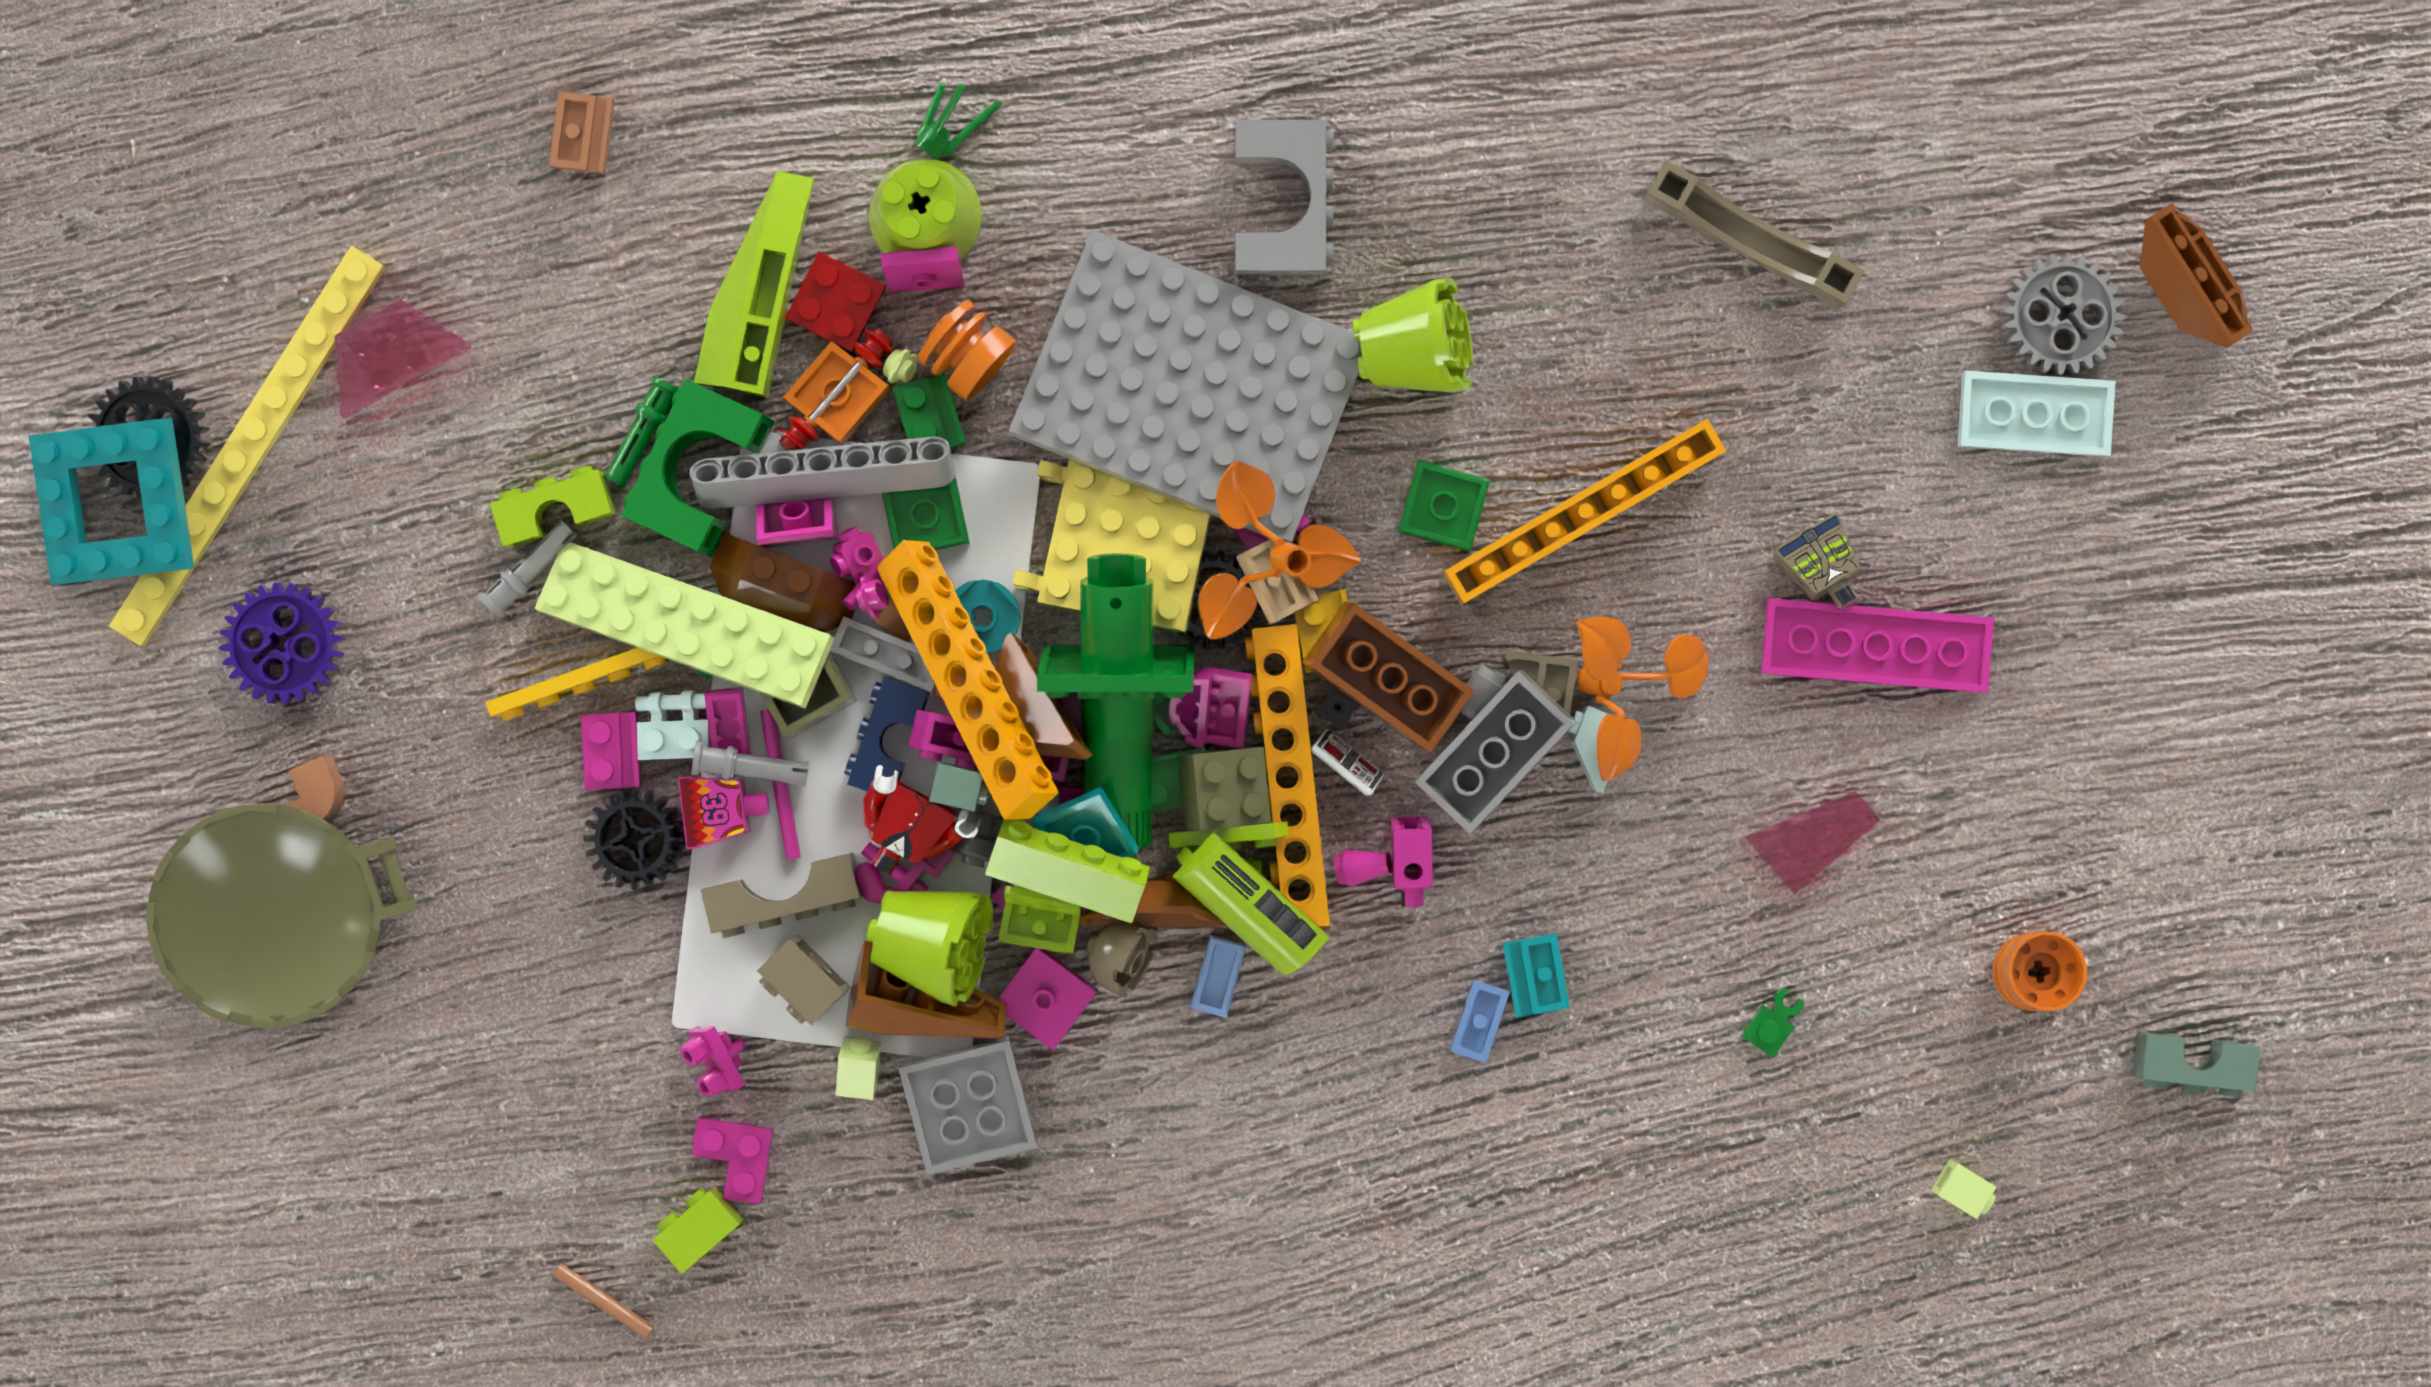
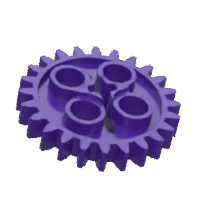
M274 582L272 593L266 586L260 585L258 586L259 597L250 592L244 593L248 604L245 606L234 602L233 607L239 614L237 617L225 616L224 619L232 627L231 630L220 631L221 635L229 638V643L219 646V650L230 652V657L226 658L222 665H234L236 668L231 672L229 678H243L239 687L241 691H247L254 687L252 698L260 699L266 693L267 703L270 704L276 703L279 694L283 704H291L293 694L298 701H306V689L310 693L318 695L320 690L317 682L330 684L331 680L326 672L328 670H340L332 662L333 657H342L345 654L335 649V644L345 641V637L334 634V630L342 626V622L329 620L336 610L331 607L321 609L325 601L323 596H317L310 600L312 596V589L305 587L298 595V585L294 583H289L286 591H284L282 583ZM290 607L294 612V621L289 627L285 628L281 624L280 614L285 608ZM304 624H310V628L307 631L290 638L284 643L286 650H273L259 664L255 663L256 657L274 649L280 644L279 636L291 637ZM258 628L263 634V642L258 648L254 649L249 643V636L254 629ZM311 638L315 642L316 651L312 657L307 659L301 652V646L306 639ZM279 659L284 664L285 671L280 679L275 680L271 676L270 667L275 660Z

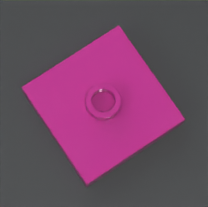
M955 246L881 254L882 269L890 293L965 287L964 273L958 249Z
M1035 948L999 996L998 1000L1007 1004V1017L1051 1050H1054L1099 989L1047 950Z

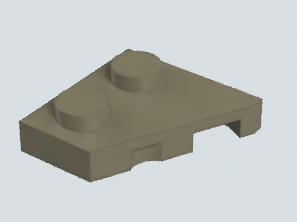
M1506 650L1505 657L1512 677L1518 671H1524L1570 714L1578 661Z

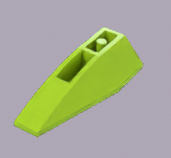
M782 171L776 172L709 309L694 383L765 399L769 398L813 191L814 178Z

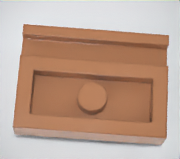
M558 92L549 160L551 168L606 175L615 106L613 98Z

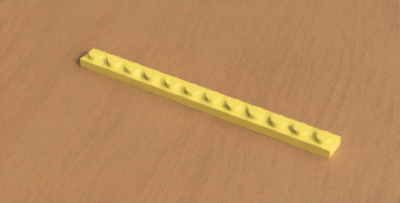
M351 245L185 506L194 568L141 575L109 627L139 646H146L385 271L386 267Z

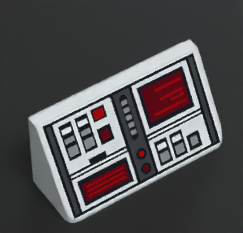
M1326 729L1311 747V752L1365 796H1371L1384 777V773L1329 729Z

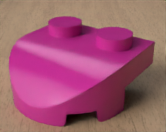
M1204 668L1195 671L1193 692H1185V697L1171 699L1169 706L1171 724L1173 726L1176 725L1178 730L1185 736V741L1193 746L1203 748L1205 743H1212L1243 749L1246 741L1252 674L1218 668Z

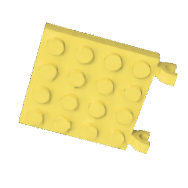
M1069 459L1067 467L1040 460L1037 472L1040 480L1063 484L1044 574L1043 576H1038L1034 573L1016 569L1012 583L1016 586V589L1039 593L1037 600L1039 605L1080 613V581L1088 577V557L1110 553L1144 556L1146 558V577L1153 580V627L1186 633L1212 515Z

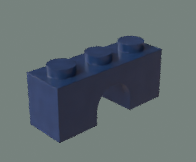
M884 677L882 683H875L869 699V703L874 705L870 719L863 718L856 739L862 741L858 754L851 753L844 771V775L850 776L847 785L867 791L872 781H874L875 770L879 765L883 766V777L893 776L896 770L898 771L897 780L900 781L906 763L895 760L887 755L883 748V736L889 727L897 723H904L913 727L916 711L925 710L931 692L888 677Z

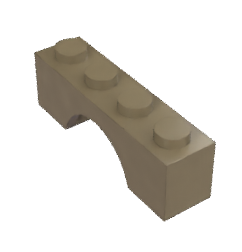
M853 852L812 862L808 880L803 888L786 900L763 898L754 893L743 879L701 889L711 934L721 931L723 938L745 933V925L757 922L760 929L782 924L780 917L795 914L796 920L818 916L817 908L832 905L833 912L855 907L854 899L863 897L856 879L855 871L857 869Z

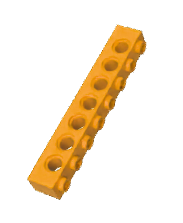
M1707 418L1448 568L1442 574L1460 605L1718 457L1726 452V449Z
M903 540L876 568L1003 819H1030L1059 793L1052 780L1051 773L1044 765L1035 747L1033 738L1028 734L1018 715V709L1011 701L1002 683L1000 674L995 670L986 652L984 643L979 639L970 621L968 612L963 608L954 590L952 581L947 577L938 559L936 550L931 546L930 542Z
M1297 624L1255 628L1251 630L1252 637L1245 638L1247 660L1255 659L1256 675H1252L1251 698L1259 697L1260 712L1253 713L1255 735L1263 734L1272 823L1282 822L1280 811L1287 804H1296L1302 812L1301 820L1296 825L1288 826L1289 836L1276 838L1277 845L1269 846L1275 847L1277 862L1269 863L1272 885L1279 884L1280 892L1318 926H1328L1330 921ZM1277 654L1284 659L1285 670L1282 674L1272 676L1265 671L1263 663L1267 656ZM1280 691L1288 696L1289 707L1285 712L1274 713L1269 709L1267 701L1273 692ZM1278 729H1287L1293 735V745L1286 751H1279L1272 744V735ZM1290 766L1297 772L1298 779L1293 787L1282 788L1276 782V773L1281 767ZM1293 841L1302 843L1306 849L1304 859L1298 863H1291L1284 856L1286 845ZM1296 879H1303L1310 886V892L1303 900H1294L1288 894L1290 883Z

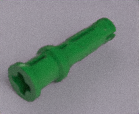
M655 375L650 379L653 384L643 402L637 403L635 407V413L638 414L609 469L604 474L605 478L624 488L655 429L667 419L665 415L672 404L674 393L678 390L677 387Z

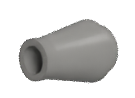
M1481 663L1478 669L1473 668L1467 686L1473 689L1474 693L1460 712L1473 720L1504 687L1503 684L1507 677L1485 663Z

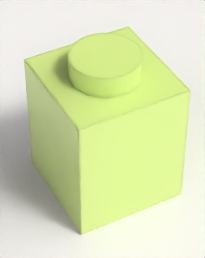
M844 1037L838 1056L835 1096L873 1100L879 1078L881 1042L871 1041L865 1037Z
M1950 1159L1931 1191L1975 1219H1978L1981 1213L1983 1215L1986 1214L1992 1207L1996 1198L1993 1193L1997 1187Z

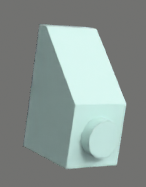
M1584 706L1582 712L1576 710L1573 718L1577 722L1569 730V732L1574 733L1571 743L1591 789L1603 793L1608 781H1602L1599 772L1597 733L1602 719L1608 713L1590 706Z

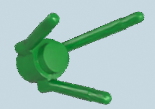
M941 83L938 85L922 125L916 132L918 138L914 144L937 160L941 158L943 153L950 157L962 141L1001 107L1002 102L996 100L950 141L948 139L952 133L943 126L960 100L966 86L963 83L959 84L937 122H935L933 118L945 90V85Z

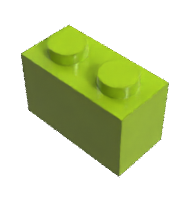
M716 1186L708 1192L701 1187L685 1201L689 1208L683 1214L677 1217L672 1212L656 1226L661 1233L652 1239L653 1242L681 1274L744 1221L727 1199H723V1194Z

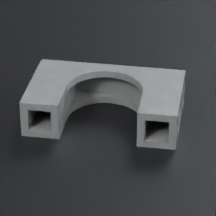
M1236 120L1235 164H1280L1293 169L1302 177L1307 185L1310 195V206L1304 218L1297 225L1286 231L1276 233H1236L1235 276H1325L1326 266H1333V243H1326V228H1333L1334 218L1333 205H1326V191H1333V168H1326V153H1333V130H1326V120Z

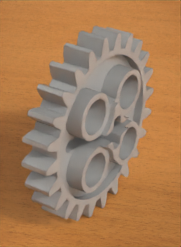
M2065 253L2059 263L2056 255L2050 254L2047 256L2046 265L2038 258L2032 262L2034 272L2027 267L2019 271L2024 281L2020 279L2010 281L2009 284L2016 290V293L2008 292L2003 295V298L2012 304L2000 310L2001 314L2010 316V321L2003 324L2001 329L2012 330L2014 333L2006 340V343H2019L2020 347L2014 355L2017 357L2024 353L2029 354L2026 363L2028 367L2040 361V373L2047 372L2052 365L2054 366L2056 376L2062 375L2066 366L2071 375L2079 373L2080 364L2084 369L2089 370L2094 367L2092 357L2099 362L2107 358L2102 348L2107 350L2116 348L2117 345L2110 339V336H2120L2123 334V331L2115 326V322L2126 319V315L2116 312V308L2124 304L2125 300L2114 299L2112 295L2118 291L2120 286L2108 287L2106 282L2109 280L2111 273L2108 272L2102 276L2096 274L2100 265L2098 262L2089 268L2085 267L2086 256L2084 255L2080 256L2075 263H2072L2071 254ZM2059 279L2067 280L2072 286L2070 297H2064L2058 292L2057 282ZM2041 289L2046 291L2048 298L2041 295ZM2031 304H2038L2042 307L2044 311L2042 322H2036L2031 319L2029 315V306ZM2065 307L2069 313L2066 315L2065 320L2060 321L2057 316L2060 314V309ZM2084 307H2089L2095 311L2097 315L2095 325H2088L2084 322L2082 318ZM2077 330L2085 334V340L2080 339ZM2058 331L2068 337L2069 345L2066 350L2059 349L2054 343V335Z

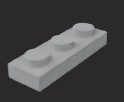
M843 616L830 652L935 694L937 687L916 645Z

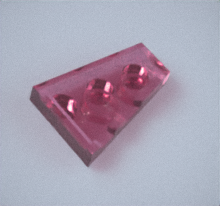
M1852 791L1801 814L1777 822L1772 826L1748 834L1744 838L1789 890L1796 894L1879 822L1880 819L1858 793Z

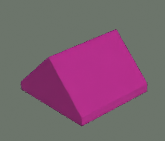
M834 497L756 505V541L758 546L771 548L838 539Z

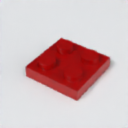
M818 251L785 319L854 353L853 343L860 341L887 286Z

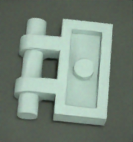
M685 690L679 695H665L662 691L650 692L649 696L636 697V710L650 711L651 722H637L638 760L693 759L696 741L702 742L703 746L711 747L708 720H699V709L706 708L704 693L697 694L695 690ZM667 710H682L683 721H667Z

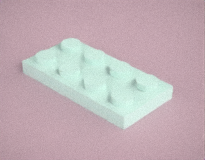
M1964 371L1962 372L1957 447L2109 457L2111 456L2116 381Z

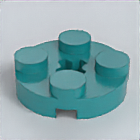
M984 579L966 582L955 590L963 608L970 616V621L979 639L984 643L987 654L1001 651L1005 636L1010 632L1016 636L1021 621L1018 602L1014 595L1002 584ZM976 608L983 611L987 608L991 609L992 614L989 618L992 623L988 627L984 624L978 627L974 625L973 621L976 619V616L973 612Z

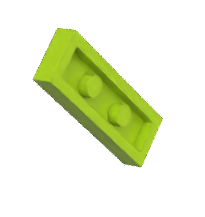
M1288 821L1202 831L1169 833L1170 848L1187 846L1194 853L1214 832L1233 850L1242 849V841H1253L1254 848L1276 846V838L1289 836Z

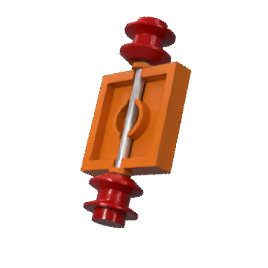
M877 328L873 332L865 329L864 332L867 340L863 344L859 342L853 343L857 355L855 359L831 341L783 396L787 404L804 416L803 419L790 416L788 418L791 423L790 429L788 431L780 429L777 431L782 437L778 442L787 451L805 449L804 446L808 441L818 443L819 440L815 430L817 427L841 446L848 440L890 391L888 384L868 370L869 366L882 368L883 364L880 358L884 354L890 355L893 352L890 348L893 341L885 333Z

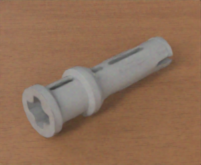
M560 520L511 570L507 568L501 571V578L486 593L480 592L477 597L499 619H502L505 616L504 611L519 596L524 597L528 593V585L578 535L564 521Z
M696 741L691 775L697 776L700 772L721 775L723 779L727 780L733 779L734 776L806 787L809 762L803 763L737 753L738 749H734L732 746H728L727 749L703 746L702 742Z

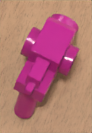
M857 526L837 535L839 542L833 546L832 552L834 556L830 557V564L834 572L840 577L852 576L856 585L842 600L843 604L851 611H854L859 605L856 599V591L861 589L860 577L866 576L869 581L878 579L885 587L876 568L884 559L873 534L867 531L860 532Z

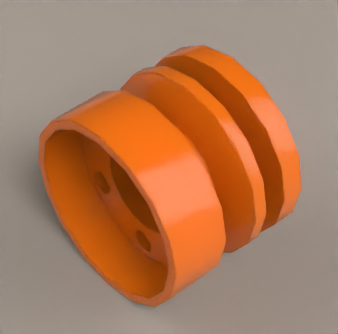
M965 300L937 323L917 356V360L923 366L929 365L939 356L931 371L935 376L940 375L951 366L954 371L947 382V386L965 402L971 400L993 378L1017 345V341L999 325L983 335L980 331L987 320V315L981 312L969 321L976 308V305L970 300Z
M2040 931L2023 933L2011 937L1999 948L1993 960L1992 978L1997 992L2007 1004L2023 1011H2056L2068 1007L2080 997L2087 982V964L2083 952L2075 942L2058 932ZM2040 968V975L2029 977L2028 969Z

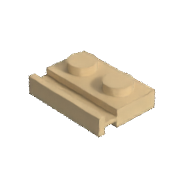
M1268 540L1236 556L1245 576L1272 570L1273 567L1271 566L1269 555L1275 546L1274 542ZM1282 573L1279 578L1270 577L1249 582L1269 624L1277 622L1318 600L1312 587L1305 585L1298 577Z

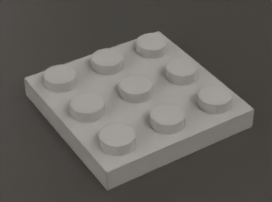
M1009 1037L899 1064L898 1069L927 1175L1037 1148L1036 1137Z

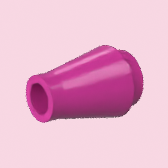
M1344 850L1343 854L1336 855L1334 858L1336 879L1340 885L1347 884L1348 887H1352L1383 875L1392 874L1391 856L1389 852Z

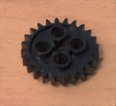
M150 376L146 383L143 377H133L132 385L128 381H119V391L106 389L109 401L96 400V405L102 411L100 414L88 415L91 420L96 422V427L127 423L126 413L131 407L136 412L135 422L162 419L166 412L171 413L182 486H189L186 474L199 475L200 472L193 464L195 461L206 462L207 460L206 457L199 453V448L210 446L209 442L200 439V434L210 430L209 427L199 426L198 421L205 416V412L192 411L197 403V399L188 398L183 400L187 389L178 387L173 390V381L163 380L160 384L158 377ZM150 404L153 406V409H152L151 412H150L149 409H148V406H149ZM130 461L128 464L126 462L104 464L97 474L99 477L112 475L109 487L118 488L123 484L122 494L132 495L136 491L137 498H141L136 461Z

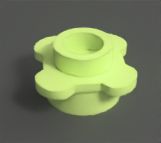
M899 349L894 350L887 358L883 368V374L888 378V382L892 384L895 382V386L908 383L915 375L917 369V355H910V351L907 349L903 351Z

